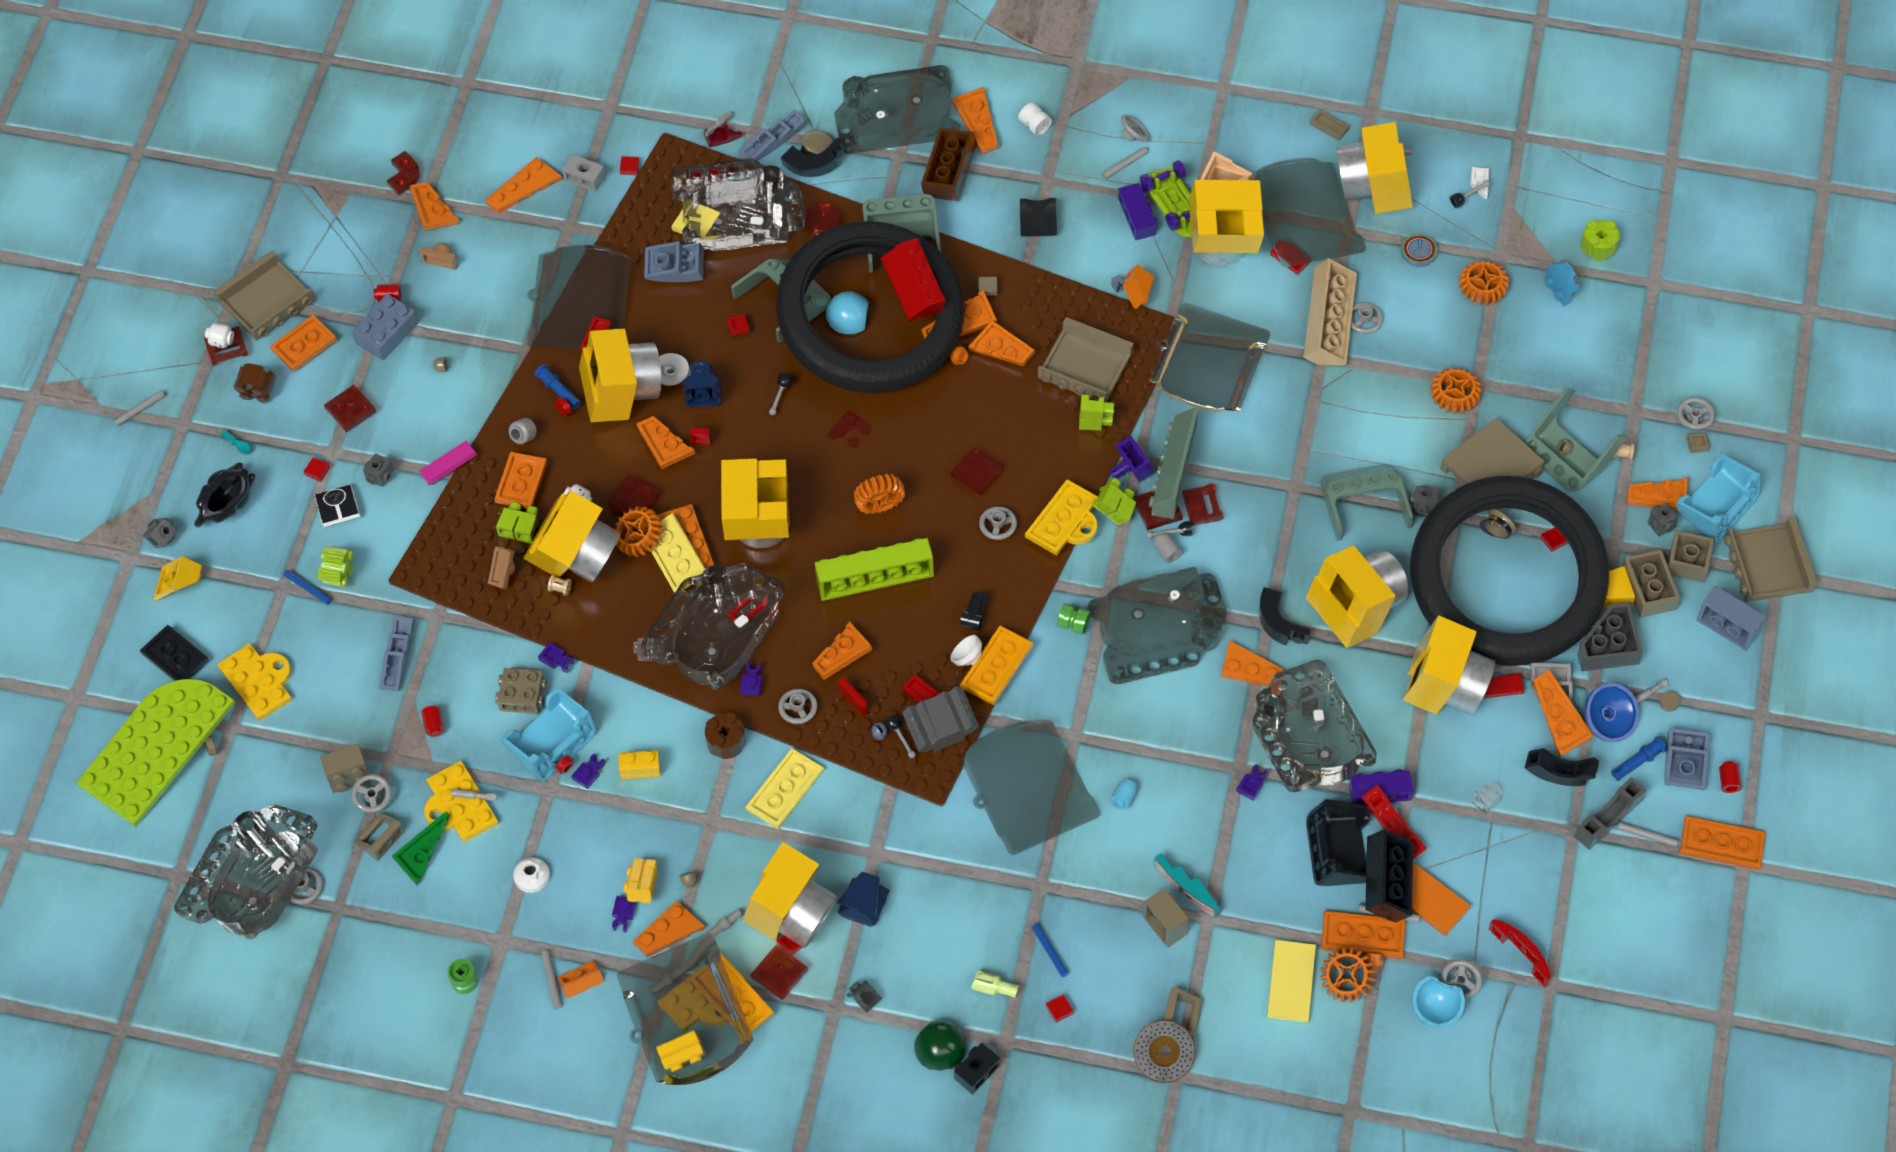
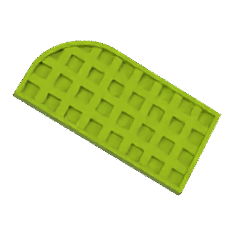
M177 680L156 688L142 700L78 779L76 784L137 827L236 702L212 684L201 680Z

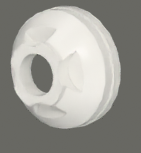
M976 635L963 639L954 648L950 658L951 661L957 666L975 664L982 655L981 640Z
M529 857L521 860L516 865L513 878L520 890L534 893L542 890L548 884L550 871L543 860ZM528 866L536 868L535 873L532 875H527L524 871Z

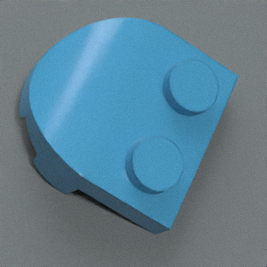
M1561 260L1548 266L1544 281L1546 286L1550 287L1554 292L1556 300L1560 301L1564 307L1570 304L1572 293L1579 291V284L1574 282L1573 277L1576 273L1567 261L1562 262Z

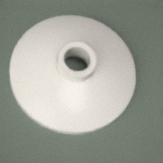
M668 353L659 357L661 384L676 385L687 377L689 366L684 357L675 353Z

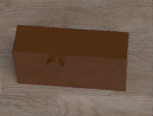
M939 128L921 182L923 194H929L936 199L959 201L977 146L974 132Z

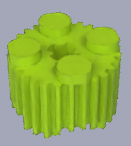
M1590 220L1583 231L1580 243L1581 251L1589 254V257L1592 256L1595 261L1599 260V262L1601 260L1605 261L1609 256L1615 254L1620 239L1616 223L1612 220Z
M335 546L324 547L321 553L323 560L321 568H318L317 579L322 580L326 584L347 587L348 575L353 574L355 567L354 564H351L354 551Z

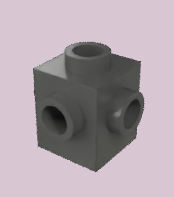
M376 453L370 461L366 462L363 468L366 481L381 487L390 480L394 471L391 460Z
M1416 486L1415 493H1411L1410 504H1413L1412 512L1428 514L1437 504L1439 489L1428 486Z
M1667 503L1662 506L1658 505L1650 511L1648 524L1657 536L1660 537L1665 533L1671 532L1676 527L1678 516L1676 511L1670 508Z
M167 518L153 519L148 524V529L143 534V537L155 548H162L173 541L177 529L173 526V522Z

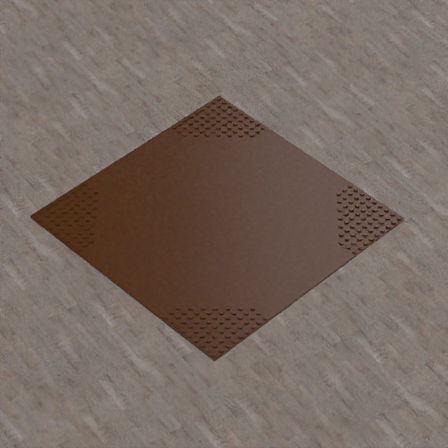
M663 133L471 444L476 456L455 470L390 576L389 583L546 647L548 643H551L564 650L566 656L712 715L734 713L747 729L938 806H944L995 704L992 705L964 690L979 727L973 733L966 735L963 741L933 752V750L919 752L902 714L908 706H916L918 702L903 692L902 687L914 674L940 694L943 691L950 692L954 687H960L961 682L973 665L957 666L950 658L954 648L968 636L976 635L981 640V653L999 626L1028 640L1075 544L1067 542L1056 556L1025 538V533L1067 479L1099 497L1101 492L1099 489L1106 485L1111 475L1109 470L1116 466L1121 456L1116 445L1131 436L1186 327V322L1142 305L1135 309L1131 302L1126 299L939 232L941 253L947 258L957 274L964 302L978 295L979 277H997V295L986 296L996 317L997 324L1033 348L1035 354L1024 366L969 350V345L984 330L983 328L959 337L955 347L961 346L968 352V359L964 364H954L949 356L934 373L912 386L883 393L855 392L834 386L808 371L795 358L785 341L781 343L777 341L776 328L779 327L776 313V296L778 285L770 277L764 279L736 300L732 296L731 286L769 259H791L801 246L825 230L846 223L864 221L863 204L674 135ZM726 161L732 178L698 189L692 172ZM688 200L718 211L721 214L719 219L722 220V223L715 224L704 243L672 230L671 226ZM751 217H762L763 227L756 229L754 224L750 222ZM923 237L936 247L935 241L932 238ZM680 241L682 245L699 242L703 247V280L660 282L644 278L645 247ZM856 254L832 262L823 268L813 279L830 295L831 299L841 292L853 291L863 295L869 301L866 328L859 333L842 334L836 332L829 326L826 320V310L809 322L816 334L827 345L849 357L876 361L901 356L914 349L924 340L921 329L936 320V313L910 322L908 321L881 261V257L884 255L872 254L873 272H869L867 254ZM745 314L750 333L732 337L727 324V318ZM596 316L611 321L610 330L625 329L628 344L654 343L659 357L668 353L681 355L688 362L689 368L692 362L708 361L721 379V403L717 406L690 408V406L685 404L682 382L670 386L661 384L658 398L633 400L629 420L590 422L579 365L582 355L580 346L593 317ZM1066 317L1134 343L1133 354L1107 401L1114 403L1112 426L1102 425L1101 430H1079L1081 396L1071 390L1062 389L1058 385L1044 382L1038 378V367L1043 366L1063 330V322ZM546 364L549 366V370L559 376V381L581 401L580 406L576 410L571 409V413L567 416L561 415L555 406V400L560 398L558 394L552 389L546 388L545 383L540 378L537 379L535 377V371L541 365ZM780 373H786L792 376L793 381L788 388L783 389L776 407V414L770 415L769 410L773 407L780 389L777 384V378ZM654 416L672 434L682 439L684 444L693 448L695 454L661 469L636 424ZM521 418L530 419L536 426L537 433L535 438L525 444H516L509 436L511 423ZM691 428L710 429V445L692 444ZM510 452L547 459V465L533 507L538 509L537 519L539 523L534 537L537 535L555 501L561 494H564L568 486L572 487L574 484H579L591 492V502L603 508L597 519L613 529H616L614 523L619 522L618 517L624 516L623 511L628 513L629 508L635 510L636 506L641 508L647 507L654 511L655 515L692 504L715 570L709 571L708 574L676 594L652 552L647 550L645 556L640 554L639 557L634 555L631 557L622 553L615 545L603 568L592 583L567 569L559 578L572 580L569 594L565 596L558 591H548V582L551 574L523 559L531 543L518 541L516 537L515 540L501 537L497 533L496 525L503 509L508 508L509 505L495 503L494 498ZM757 459V461L786 459L790 516L789 538H784L778 544L767 548H754L740 540L724 539L722 526L721 460ZM879 474H894V476H898L905 488V497L902 502H899L898 506H894L893 509H889L886 512L883 511L880 514H865V512L860 511L854 501V491L857 486H860L861 482H865L866 479H870L873 476L876 477ZM1000 506L1014 513L1017 519V527L1010 537L994 540L982 533L979 527V520L983 512L989 508ZM522 508L521 511L526 512L527 509ZM986 518L985 527L992 533L994 527L991 521ZM1011 523L1003 525L999 530V534L1007 532L1011 527ZM919 538H928L933 556L934 577L821 601L816 582L815 562H819L822 559L838 558L841 555H852L859 551L875 550L878 547L893 546L896 543H907ZM495 546L514 551L513 561L516 569L509 576L507 588L488 584ZM757 591L769 602V606L751 620L746 628L740 630L728 618L727 614L753 592ZM976 592H982L989 597L979 631L960 626L962 613L967 609L972 594ZM850 621L869 642L872 650L823 680L813 668L812 663L826 647H830L833 644L835 637L846 629V625ZM710 648H714L716 652L715 654L710 655L708 653V650ZM747 662H750V669L752 670L757 668V663H760L761 672L759 675H762L760 696L740 695L742 674H747ZM842 677L868 703V713L862 717L838 690V680ZM793 689H804L812 693L817 700V711L814 717L803 724H792L784 720L779 713L778 705L781 697L786 692ZM809 699L806 700L804 706L806 715L809 714L812 708ZM785 709V712L790 717L800 718L798 712L792 709ZM897 714L901 720V728L899 730L911 750L915 751L916 756L909 758L908 751L896 731H890L887 728L886 738L877 740L872 736V727L878 722L885 724L884 721L888 717Z

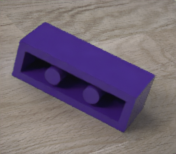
M1139 183L1118 188V200L1135 241L1155 236L1156 228L1158 227L1157 218L1152 215V206L1146 201V192L1144 189H1141Z
M1399 769L1388 773L1375 772L1369 775L1356 774L1350 776L1349 790L1352 803L1366 805L1362 796L1376 785L1381 788L1390 800V803L1412 800L1414 791L1409 770L1403 771Z

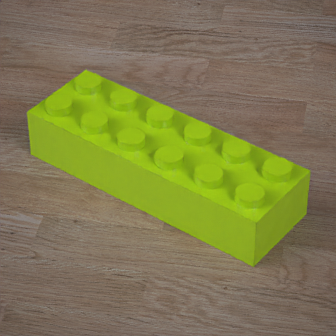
M919 538L907 543H896L893 546L878 547L875 550L859 551L856 554L841 555L838 558L822 559L819 562H815L816 582L821 601L934 577L933 556L928 538Z

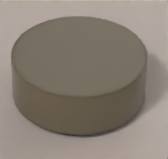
M1672 691L1664 692L1659 700L1660 707L1668 712L1675 711L1680 704L1679 696Z
M209 736L204 744L208 755L213 756L217 754V749L212 736Z

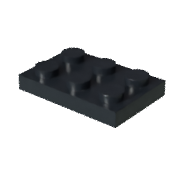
M169 625L165 626L139 650L146 659L173 681L190 679L209 661L206 655Z

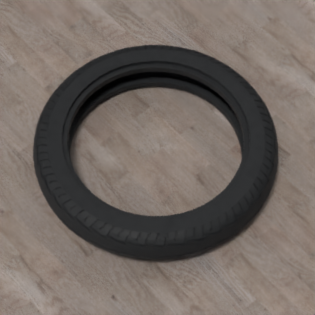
M875 221L852 222L835 226L819 233L801 246L792 256L784 269L777 289L776 313L783 339L795 358L818 378L834 386L855 392H891L912 386L934 373L950 356L959 340L964 323L965 308L962 288L957 274L947 258L925 238L906 228L889 223ZM917 238L945 298L944 309L936 313V321L927 337L914 349L901 356L876 361L849 357L827 345L813 330L804 307V297L814 277L827 265L843 257L856 254L885 255L900 243Z
M1493 476L1479 479L1457 488L1439 501L1428 513L1414 540L1410 560V576L1415 599L1430 626L1439 615L1477 631L1471 651L1494 660L1495 665L1523 666L1543 662L1560 655L1574 646L1588 633L1599 617L1606 600L1609 586V562L1604 541L1595 523L1586 511L1567 494L1549 484L1531 478ZM1514 508L1534 513L1555 526L1571 546L1578 566L1577 593L1569 609L1560 618L1546 627L1518 634L1492 631L1468 619L1454 605L1447 594L1440 569L1442 547L1451 532L1464 520L1490 509Z

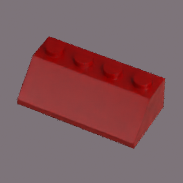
M917 238L900 243L881 257L884 268L909 322L944 309L945 298Z

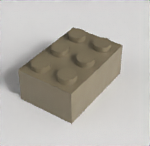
M1662 550L1624 557L1622 566H1625L1635 594L1634 604L1639 617L1677 610L1680 596Z

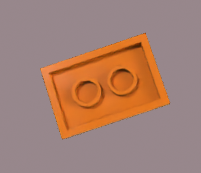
M312 315L270 345V348L292 372H295L335 343L337 339L321 321Z
M510 452L494 498L495 503L510 505L511 502H515L525 509L528 506H533L547 465V459Z

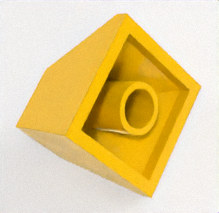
M181 556L162 566L153 599L159 600L197 583L201 577L202 565Z

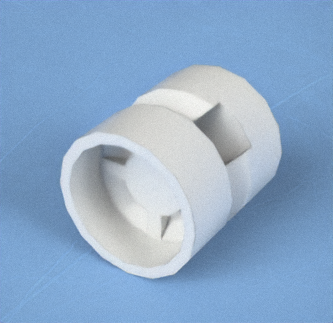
M1033 102L1027 104L1018 116V119L1025 126L1029 127V130L1036 136L1045 133L1052 123V119Z

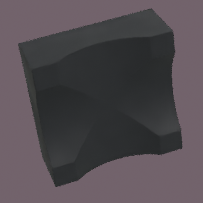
M1056 198L1045 200L1020 199L1021 237L1057 236Z

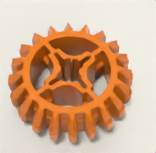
M1481 259L1478 263L1474 260L1472 264L1468 263L1466 268H1463L1459 277L1461 294H1465L1466 299L1471 298V303L1477 301L1478 305L1484 303L1487 306L1488 302L1494 305L1495 301L1500 302L1501 298L1506 295L1509 286L1507 273L1502 271V266L1497 267L1496 262L1491 264L1489 260L1483 262Z
M1450 366L1448 371L1443 368L1441 373H1437L1436 377L1432 380L1430 388L1431 397L1434 399L1435 404H1439L1440 409L1446 408V413L1452 410L1453 414L1456 411H1459L1461 414L1464 410L1469 412L1471 407L1474 408L1480 400L1482 391L1477 376H1473L1472 371L1467 373L1466 368L1459 370L1458 366L1455 370ZM1446 384V390L1443 391L1441 387ZM1469 389L1470 394H1469L1468 396H1466V395H1465L1466 390Z
M879 474L876 477L873 476L870 479H866L865 482H861L860 486L856 487L854 501L861 512H865V514H880L883 511L886 512L889 509H893L894 506H898L899 502L903 501L905 488L898 476H894V474Z
M636 506L635 510L629 508L628 513L623 511L624 516L618 517L619 522L614 523L615 530L621 533L616 547L622 553L631 557L633 555L639 557L640 554L645 556L647 550L652 552L651 548L653 546L658 547L656 541L661 540L659 535L663 533L661 529L663 525L660 522V518L647 507L641 508Z
M1342 947L1343 954H1340L1335 949L1334 952L1337 956L1333 958L1331 954H1328L1327 956L1331 961L1323 960L1322 962L1327 966V968H1320L1321 972L1326 973V975L1320 976V980H1327V982L1322 984V987H1330L1326 992L1328 995L1335 992L1333 995L1334 1000L1338 999L1339 995H1341L1340 1000L1342 1003L1345 1002L1346 997H1348L1350 1003H1353L1352 996H1355L1360 1001L1359 993L1362 992L1364 996H1367L1368 994L1364 989L1372 990L1373 988L1368 984V981L1375 982V978L1369 977V975L1376 973L1375 970L1368 969L1373 966V963H1365L1369 957L1365 955L1360 958L1362 955L1361 950L1357 951L1355 955L1353 947L1350 948L1349 953H1347L1346 947ZM1343 959H1354L1357 962L1355 964L1353 963L1351 966L1346 967L1342 965L1339 961ZM1335 966L1340 974L1333 984L1331 972ZM1363 966L1364 979L1360 984L1356 980V973ZM1340 968H1343L1345 971L1347 970L1348 972L1349 970H1351V976L1355 982H1353L1351 979L1348 980L1347 978L1346 980H1344L1343 978L1345 975L1343 974V971ZM1346 983H1350L1356 989L1341 991L1338 988Z

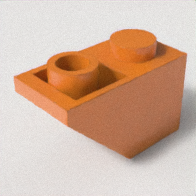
M1138 264L1126 274L1123 288L1135 309L1141 304L1145 305L1150 297L1148 293L1153 287L1152 281L1154 275Z

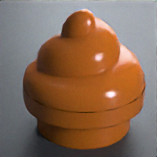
M957 346L950 354V359L956 365L964 364L968 359V352L965 348Z
M1366 953L1369 958L1365 963H1373V966L1368 969L1378 971L1384 963L1382 955Z

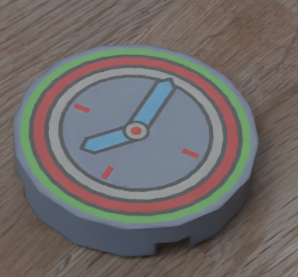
M1413 234L1407 237L1401 247L1402 258H1405L1408 264L1415 267L1428 266L1429 263L1436 259L1438 252L1435 241L1423 234Z

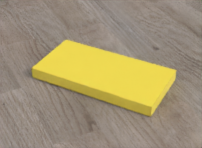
M671 513L660 521L663 525L661 527L663 533L659 535L661 540L656 541L658 547L653 546L651 549L654 558L674 593L678 594L708 574L678 519Z
M791 748L746 805V810L774 828L779 829L823 773L824 767Z
M1275 940L1267 1018L1308 1023L1316 945Z

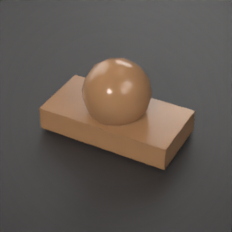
M438 243L433 249L421 247L419 252L422 262L453 270L457 269L456 254L451 253L448 244Z
M495 546L488 584L507 588L509 576L516 569L513 561L514 551Z

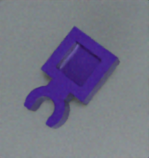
M548 643L538 656V660L553 669L558 665L565 673L569 672L568 667L565 666L566 663L575 664L572 657L565 656L564 650L551 643Z
M747 662V674H742L740 695L760 696L762 675H759L761 672L760 663H757V668L752 670L750 669V662Z
M595 753L591 755L589 764L583 762L571 776L573 781L587 790L599 777L600 774L597 770L605 766V759L595 763L597 759V754Z
M1257 764L1252 768V775L1246 773L1236 789L1237 793L1253 801L1263 787L1264 782L1260 780L1265 779L1267 776V769L1261 774L1256 772L1258 769Z
M616 896L612 912L613 918H616L612 922L613 931H616V927L622 924L623 932H627V920H633L637 902H629L627 897Z

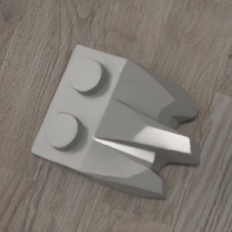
M1530 664L1531 689L1538 703L1539 700L1532 681L1548 670L1551 671L1571 701L1573 695L1571 664Z

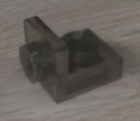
M866 980L853 983L849 987L850 992L846 995L848 998H853L865 1013L869 1012L882 999Z

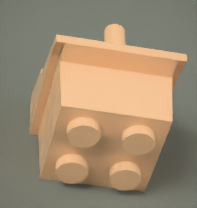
M1213 151L1200 180H1257V175Z

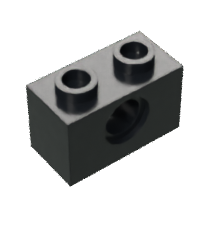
M983 1043L978 1047L974 1046L969 1051L968 1057L964 1061L958 1062L955 1066L954 1079L973 1095L1000 1067V1057ZM972 1065H979L981 1068L973 1070L970 1067Z

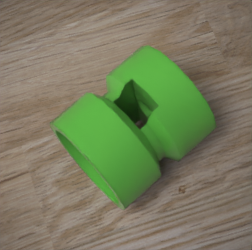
M1064 603L1059 613L1057 627L1063 629L1071 627L1073 632L1083 635L1087 629L1091 611L1083 608L1076 610L1075 606Z
M457 959L449 965L447 972L452 988L459 994H469L477 987L478 979L472 963L467 959Z

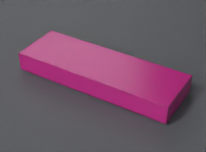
M466 440L419 472L430 486L475 457L476 453Z

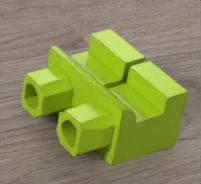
M1082 395L1079 430H1101L1102 425L1112 426L1114 403L1104 402V397L1094 401L1089 400V395Z
M1113 478L1108 481L1106 486L1099 489L1101 491L1099 497L1094 499L1092 506L1102 514H1106V517L1115 524L1121 525L1130 521L1136 502L1133 500L1134 492L1127 488L1121 491L1119 489L1120 481Z
M511 502L508 508L503 509L496 525L498 536L514 540L516 537L518 541L532 543L535 538L536 527L539 526L537 507L528 506L527 511L522 512V507L519 503Z

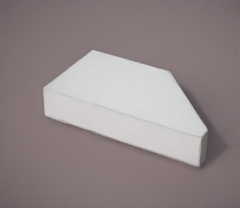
M1471 167L1470 186L1472 188L1483 184L1484 180H1489V168ZM1488 187L1479 189L1477 192L1484 199H1487Z

